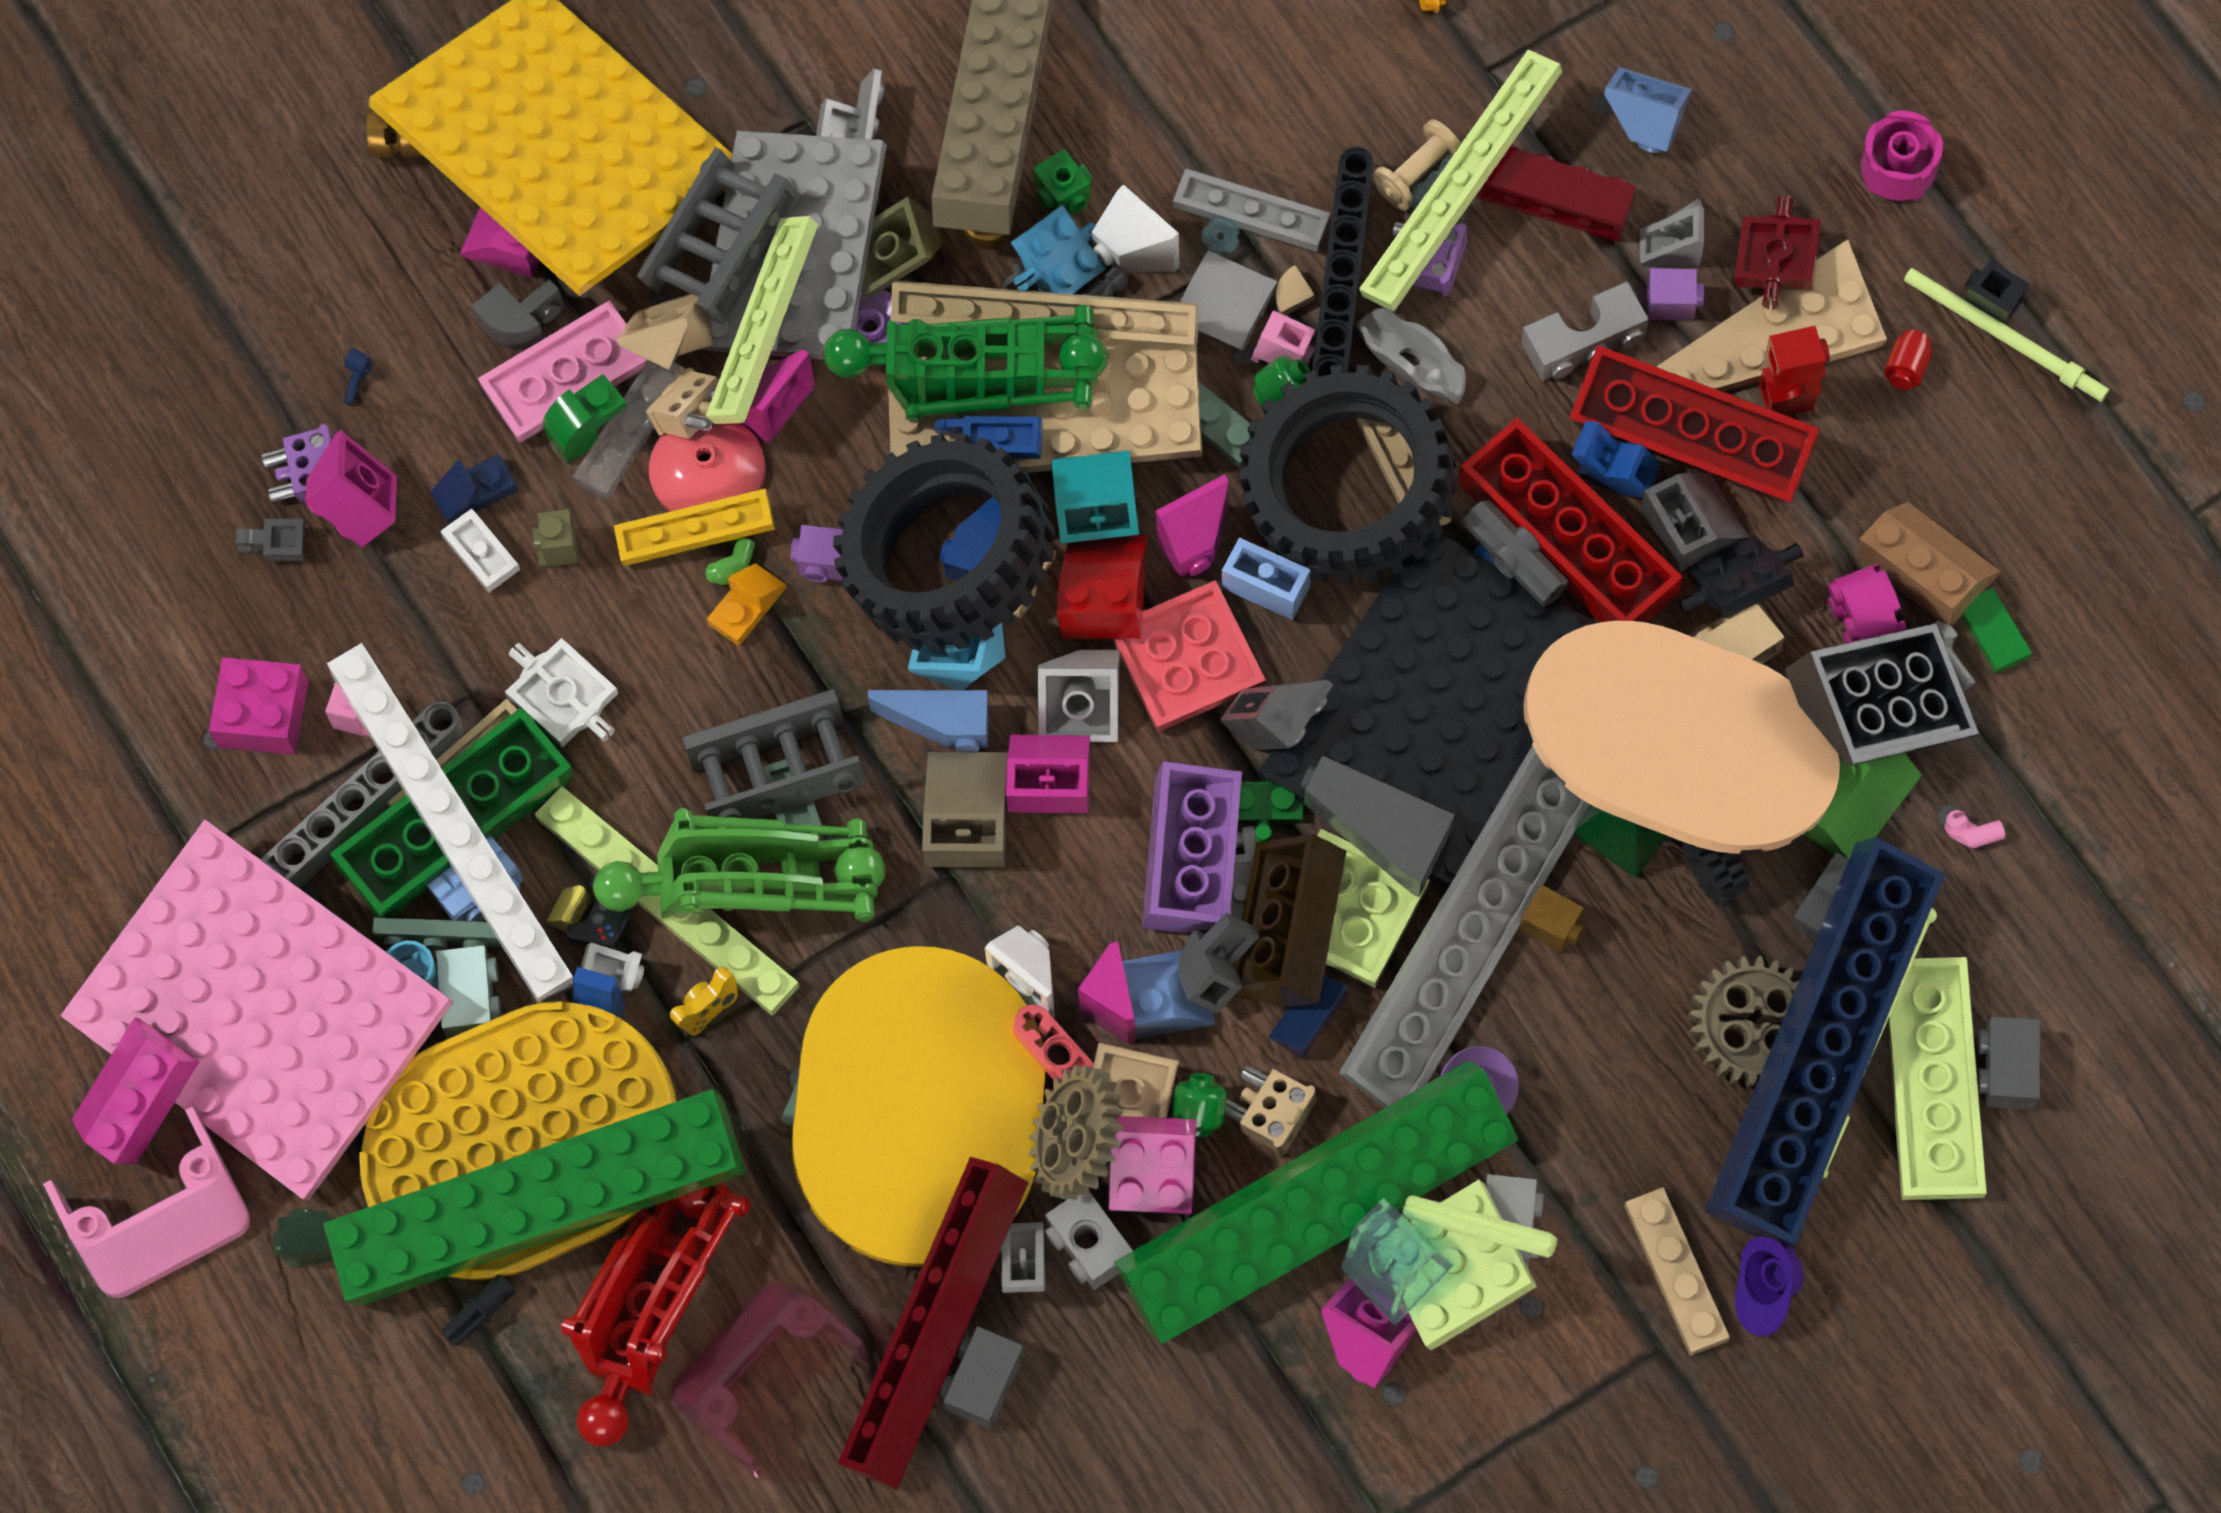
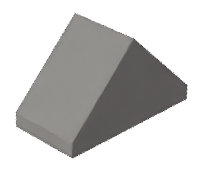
M1043 1222L1011 1223L1002 1244V1293L1044 1291L1046 1287Z

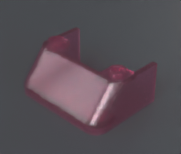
M771 1282L766 1284L677 1378L671 1389V1399L679 1413L755 1480L760 1475L755 1460L725 1434L736 1421L739 1412L735 1397L728 1391L731 1385L784 1329L796 1338L805 1339L816 1335L823 1328L861 1363L868 1358L863 1341L817 1300L784 1282Z

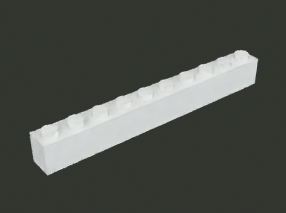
M363 644L355 646L327 663L336 684L537 1003L551 1002L573 988L572 974Z

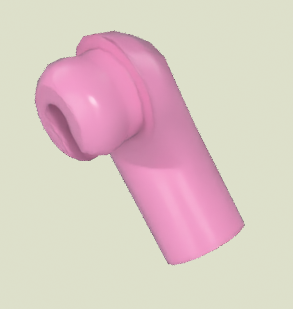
M1960 810L1952 811L1946 817L1944 827L1948 836L1969 848H1977L2005 839V830L2000 820L1976 826L1968 821L1965 812Z

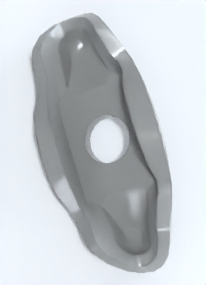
M1387 308L1376 309L1365 315L1355 324L1354 330L1379 361L1389 366L1396 374L1415 387L1436 395L1454 406H1458L1465 390V369L1463 365L1452 359L1446 346L1432 332L1417 323L1401 320ZM1400 354H1413L1418 358L1420 364L1413 366Z

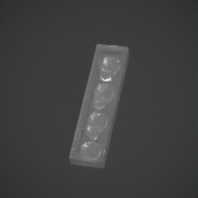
M648 360L623 398L628 408L608 421L572 476L574 483L608 500L655 428L646 413L647 409L687 369L673 363L668 370Z

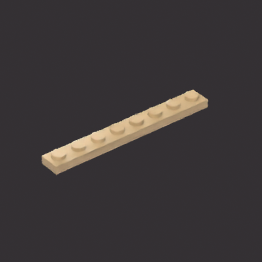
M895 281L892 283L891 321L908 323L912 319H920L927 324L1005 317H1011L1012 320L1074 315L1076 307L1088 305L1094 310L1093 328L1098 330V337L1195 345L1198 341L1199 304Z

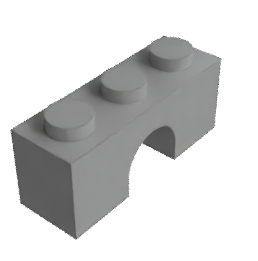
M1628 282L1593 296L1590 314L1596 325L1590 330L1575 331L1565 325L1558 312L1523 327L1521 344L1542 382L1552 377L1554 379L1563 378L1569 375L1575 367L1586 362L1591 363L1597 345L1615 350L1622 346L1623 348L1633 347L1643 340L1644 336H1646L1649 319Z

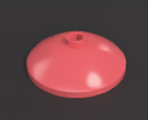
M713 423L709 431L699 429L690 439L664 433L655 444L649 461V478L653 492L659 502L669 512L760 490L763 486L766 472L762 447L756 436L742 423ZM702 454L711 455L708 461L702 462L698 460V457Z

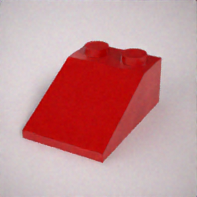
M1147 535L1122 536L1067 544L1059 579L1056 613L1062 639L1141 638L1148 545Z

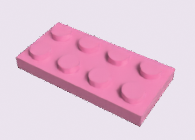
M610 300L478 378L480 386L519 443L543 430L542 424L546 412L567 390L570 389L574 394L602 374L615 387L651 365V361L618 345L616 338L626 326V323Z

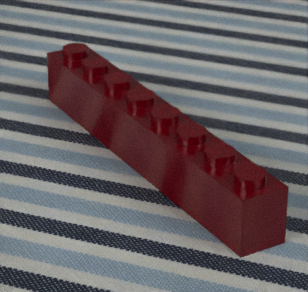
M970 1156L837 1464L870 1481L895 1490L898 1489L1029 1182L999 1164Z

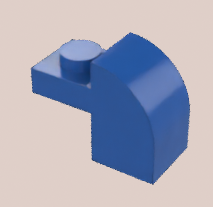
M1585 422L1572 452V456L1581 464L1578 474L1596 486L1625 496L1643 498L1644 490L1652 487L1661 463L1643 445L1617 442L1599 422Z

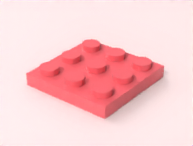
M1216 580L1143 611L1140 639H1112L1116 649L1119 650V655L1157 733L1234 700L1241 689L1266 686V679Z

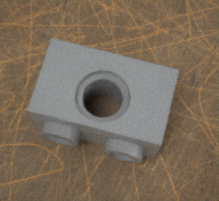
M1088 1192L1086 1197L1079 1195L1078 1200H1066L1045 1215L1048 1229L1044 1231L1046 1237L1057 1251L1064 1248L1072 1260L1068 1263V1266L1081 1284L1087 1281L1092 1289L1096 1290L1119 1274L1113 1262L1132 1252V1249L1090 1192ZM1092 1234L1097 1237L1098 1241L1092 1248L1083 1249L1075 1243L1080 1235Z

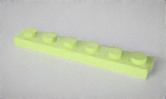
M810 216L780 218L706 414V417L714 424L745 423L819 225Z

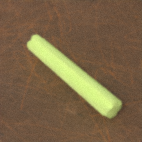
M1413 1195L1406 1199L1403 1208V1215L1410 1220L1545 1257H1551L1557 1245V1238L1552 1233Z

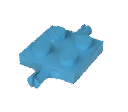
M1062 205L1013 240L1011 244L1021 257L1026 271L1014 279L1015 286L1025 280L1017 289L1026 291L1035 283L1044 292L1073 294L1106 268L1088 243L1092 240V232L1089 233V231L1096 224L1089 222L1079 230Z

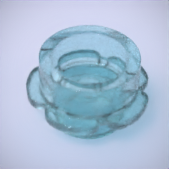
M1215 217L1209 221L1208 227H1204L1202 241L1204 244H1207V249L1217 255H1222L1224 252L1230 253L1236 249L1239 243L1237 239L1239 229L1233 221H1226L1223 217ZM1220 232L1225 235L1222 240L1217 238V234Z

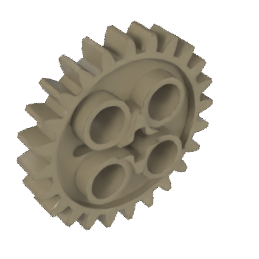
M1742 956L1738 960L1737 969L1728 960L1722 965L1723 974L1713 969L1708 974L1711 983L1702 980L1697 987L1703 995H1694L1690 1001L1699 1010H1693L1687 1015V1019L1698 1023V1025L1690 1029L1688 1034L1689 1036L1701 1038V1041L1693 1049L1695 1052L1703 1050L1708 1052L1709 1055L1703 1061L1704 1066L1714 1061L1718 1064L1715 1076L1719 1077L1726 1070L1731 1072L1730 1084L1732 1085L1742 1076L1745 1077L1746 1087L1750 1089L1756 1079L1760 1077L1770 1053L1764 1039L1766 1036H1777L1780 1025L1775 1024L1783 1021L1799 980L1795 983L1790 980L1793 968L1790 967L1783 974L1779 973V962L1776 959L1768 968H1765L1762 956H1758L1752 966L1749 965L1746 957ZM1727 993H1738L1744 1000V1007L1735 1008L1731 1006L1727 1001ZM1774 996L1779 998L1784 1004V1012L1777 1013L1772 1011L1767 1004V997ZM1723 1015L1725 1018L1734 1021L1722 1022L1719 1020V1016ZM1751 1015L1755 1016L1757 1023L1762 1024L1758 1029H1754L1753 1022L1747 1020ZM1731 1031L1739 1035L1742 1046L1740 1048L1730 1047L1724 1039V1033Z
M1074 1065L1072 1071L1065 1069L1063 1079L1054 1078V1090H1045L1046 1103H1038L1037 1105L1041 1115L1040 1118L1032 1120V1123L1037 1126V1130L1029 1136V1140L1035 1141V1146L1029 1151V1156L1036 1157V1160L1030 1169L1031 1171L1038 1172L1035 1182L1042 1184L1041 1190L1050 1193V1196L1066 1200L1068 1198L1078 1200L1079 1195L1088 1196L1089 1187L1098 1188V1175L1107 1176L1105 1164L1107 1162L1114 1163L1115 1161L1111 1151L1113 1147L1120 1146V1142L1115 1139L1117 1132L1123 1129V1125L1118 1124L1117 1119L1123 1114L1124 1109L1118 1108L1116 1105L1122 1096L1114 1092L1117 1083L1109 1080L1110 1074L1104 1073L1100 1069L1085 1065L1083 1067Z

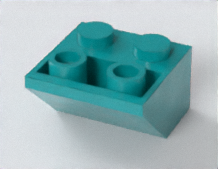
M1130 450L1052 459L1055 502L1061 544L1139 535Z

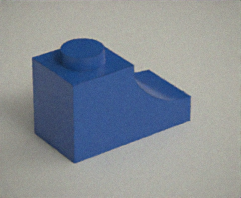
M577 967L572 981V1003L594 1006L620 1018L626 1002L617 979Z

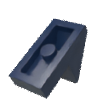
M497 454L467 470L461 460H458L431 490V494L447 524L450 525L470 509L477 512L517 492L518 489L500 454Z

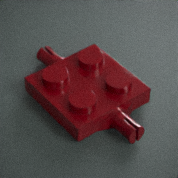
M1784 195L1777 198L1776 214L1764 217H1743L1734 276L1735 287L1765 289L1762 306L1766 309H1770V302L1772 309H1776L1779 306L1780 290H1813L1821 236V219H1803L1791 215L1794 200L1789 195H1786L1785 203Z

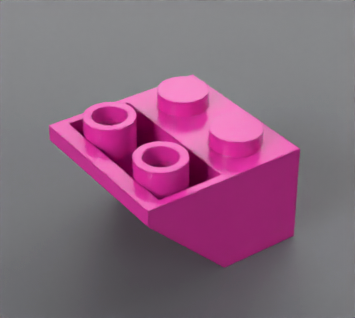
M1010 735L1006 782L1008 812L1088 813L1090 736Z

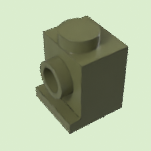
M569 509L538 513L539 526L533 528L532 531L535 551L538 552L539 567L545 568L579 563L575 526Z

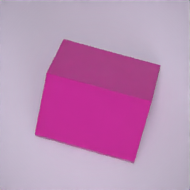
M1113 942L1108 945L1078 988L1080 1013L1127 1044L1136 1043L1134 1014L1119 943Z

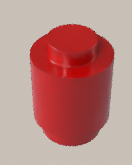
M1905 330L1902 336L1896 338L1884 369V375L1891 385L1898 389L1908 390L1921 384L1933 353L1931 347L1932 340L1928 335L1918 330Z

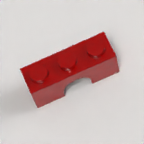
M1816 325L1769 335L1766 355L1770 367L1762 369L1759 380V389L1765 408L1786 416L1814 410L1817 395L1822 393L1821 379L1826 377L1825 363L1830 361L1826 339H1819Z

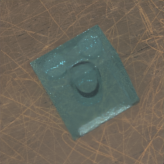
M1382 1198L1354 1227L1341 1269L1381 1312L1396 1325L1454 1265L1403 1215L1402 1211Z

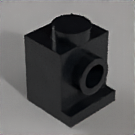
M1989 260L1982 271L1976 268L1964 285V288L1968 290L1965 300L2006 325L2023 303L2029 283L1994 261Z

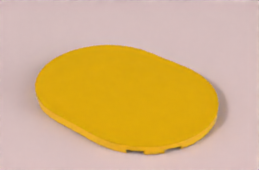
M916 946L888 950L873 955L844 972L823 994L809 1019L801 1049L792 1130V1156L796 1178L811 1206L810 1209L827 1230L833 1232L843 1242L850 1245L853 1250L869 1258L893 1265L923 1267L970 1156L999 1164L1029 1182L1015 1216L1023 1206L1031 1189L1036 1172L1031 1171L1030 1168L1036 1157L1029 1156V1151L1035 1146V1141L1029 1140V1136L1037 1130V1126L1032 1123V1120L1040 1118L1041 1115L1037 1105L1038 1103H1043L1045 1070L1013 1033L1012 1025L1018 1011L1027 1004L1006 979L984 963L965 954L937 947ZM1024 1017L1026 1020L1023 1026L1024 1030L1028 1032L1034 1029L1040 1035L1035 1019L1029 1020L1027 1017ZM1042 1039L1037 1044L1039 1048L1043 1046Z
M556 1001L538 1003L511 1011L422 1051L413 1057L365 1123L366 1130L362 1152H360V1176L367 1205L371 1207L674 1103L677 1099L671 1077L664 1062L648 1040L634 1027L603 1009L590 1005ZM641 1210L449 1275V1277L464 1280L494 1279L498 1274L503 1277L515 1275L616 1231L634 1218Z

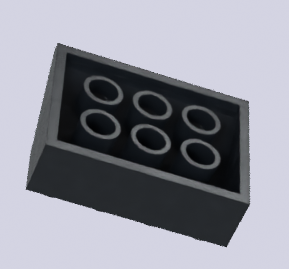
M1937 624L1811 651L1785 669L1800 708L1849 767L1975 737L1979 734Z

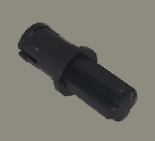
M498 1274L473 1299L469 1297L466 1300L468 1305L442 1329L441 1332L445 1339L453 1346H460L484 1322L489 1324L492 1321L490 1317L511 1296L516 1294L514 1287L502 1275Z

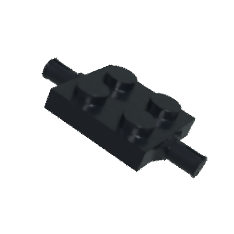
M1756 535L1741 540L1735 545L1713 556H1708L1686 568L1689 581L1697 588V591L1677 599L1679 608L1684 614H1687V612L1705 604L1716 609L1726 619L1794 586L1792 573L1785 565L1803 558V551L1797 542L1776 552L1768 549Z

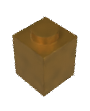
M1541 884L1521 917L1519 930L1562 953L1568 942L1573 945L1576 944L1586 924L1581 922L1584 907Z

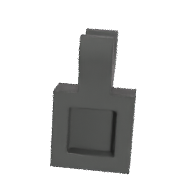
M264 519V530L236 529L235 544L238 546V553L255 554L263 550L264 561H304V519Z

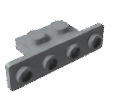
M874 68L861 81L857 108L826 99L820 107L816 136L874 139L879 126V119L875 118L876 108L880 104L884 92V86L880 84L882 71Z

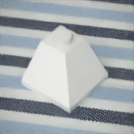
M1122 185L1092 231L1093 250L1103 265L1109 266L1111 264L1114 268L1117 267L1124 273L1175 272L1180 267L1179 233L1125 185Z
M1019 925L990 941L985 947L987 966L1006 979L1027 1005H1039L1054 1018L1050 953L1049 949H1047L1049 947L1048 942L1036 931L1030 930L1026 932Z

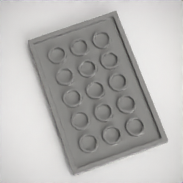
M737 131L732 155V162L735 166L732 172L764 186L768 185L774 173L787 178L801 194L788 217L810 216L819 224L770 356L788 357L803 349L809 353L810 359L824 360L823 349L830 336L839 330L847 328L856 329L887 147L883 140ZM727 186L723 209L746 219L758 200ZM720 224L716 247L727 251L739 232ZM766 255L725 323L722 325L710 319L713 345L702 348L703 351L730 353ZM714 262L711 272V278L719 266Z

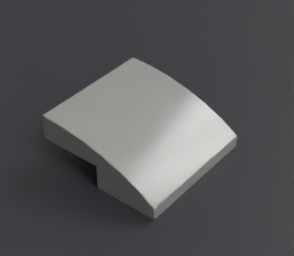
M1208 251L1192 277L1180 302L1199 304L1198 331L1244 351L1259 317H1263L1278 282Z

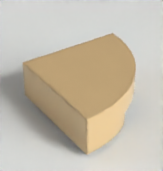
M1296 265L1283 274L1276 289L1277 311L1285 316L1313 302L1315 297Z

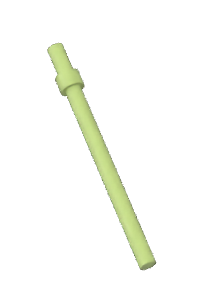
M1911 268L1904 278L1906 283L2060 377L2059 381L2071 389H2074L2076 386L2100 402L2108 394L2109 388L2084 373L2085 369L2073 361L2068 364L1914 268Z

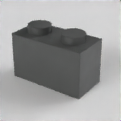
M1990 1017L1985 1030H1979L1978 1054H1985V1069H1979L1977 1080L1978 1093L1984 1094V1107L2034 1110L2040 1099V1019Z
M978 1326L973 1337L966 1335L957 1355V1358L962 1361L956 1375L949 1373L941 1390L940 1396L945 1398L943 1401L945 1410L992 1430L1025 1356L1023 1345Z

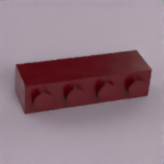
M1511 144L1475 198L1620 242L1634 204L1636 186L1629 184L1623 178L1615 176L1605 177L1593 173L1585 166H1570L1557 162L1549 155L1531 154Z

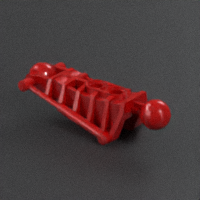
M718 1183L657 1204L653 1215L648 1214L651 1207L642 1209L634 1216L622 1239L616 1241L574 1316L563 1320L561 1324L562 1334L571 1338L588 1372L605 1382L601 1394L585 1400L577 1412L576 1424L578 1432L585 1442L596 1447H609L619 1442L628 1430L629 1417L623 1405L628 1391L633 1390L652 1396L654 1391L653 1382L658 1367L663 1365L667 1356L666 1345L671 1335L674 1336L677 1329L676 1326L707 1273L706 1266L735 1215L744 1217L750 1209L748 1197L730 1193L728 1186ZM677 1210L688 1218L700 1219L697 1227H690L685 1235L669 1231ZM652 1266L664 1269L656 1285L651 1282H645Z

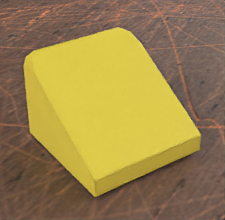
M580 885L565 888L546 922L563 932H566L568 926L579 923L590 904L585 888Z

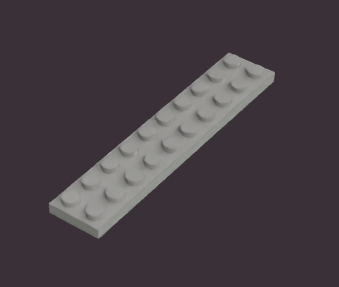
M1533 746L1339 1072L1342 1077L1383 1108L1428 1083L1517 931L1522 915L1540 885L1545 883L1576 830L1575 826L1590 806L1589 803L1569 791L1565 787L1566 782L1552 768L1548 769L1545 767Z

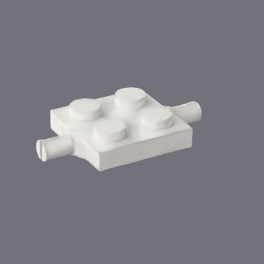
M561 638L547 652L536 657L526 650L521 643L515 645L516 650L512 647L509 656L524 669L519 679L505 691L506 696L518 708L523 707L532 720L558 745L564 747L579 731L587 727L598 735L602 741L609 739L607 734L610 737L612 736L615 729L599 715L602 709L618 695L617 688Z

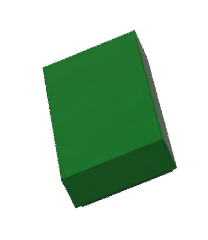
M1994 588L1980 593L1966 608L1961 617L1996 675L2030 659L2032 652Z

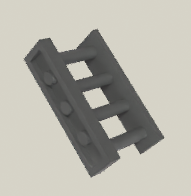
M715 147L709 158L702 163L698 176L652 252L644 259L637 277L652 293L657 295L667 282L700 297L696 304L711 320L723 325L766 255L780 218H788L801 194L787 178L775 173L768 185L764 186L732 172L735 166L721 149ZM724 185L758 200L746 219L713 204ZM705 217L739 232L727 251L694 237ZM685 250L719 265L708 283H704L674 269Z
M832 689L682 737L693 772L705 769L715 801L704 804L707 816L759 819L837 793L849 792L856 787L865 785L858 755L845 759L834 728L844 724L835 690ZM819 732L830 764L807 771L796 739ZM781 745L792 776L769 783L758 752ZM743 757L753 789L731 796L720 764Z

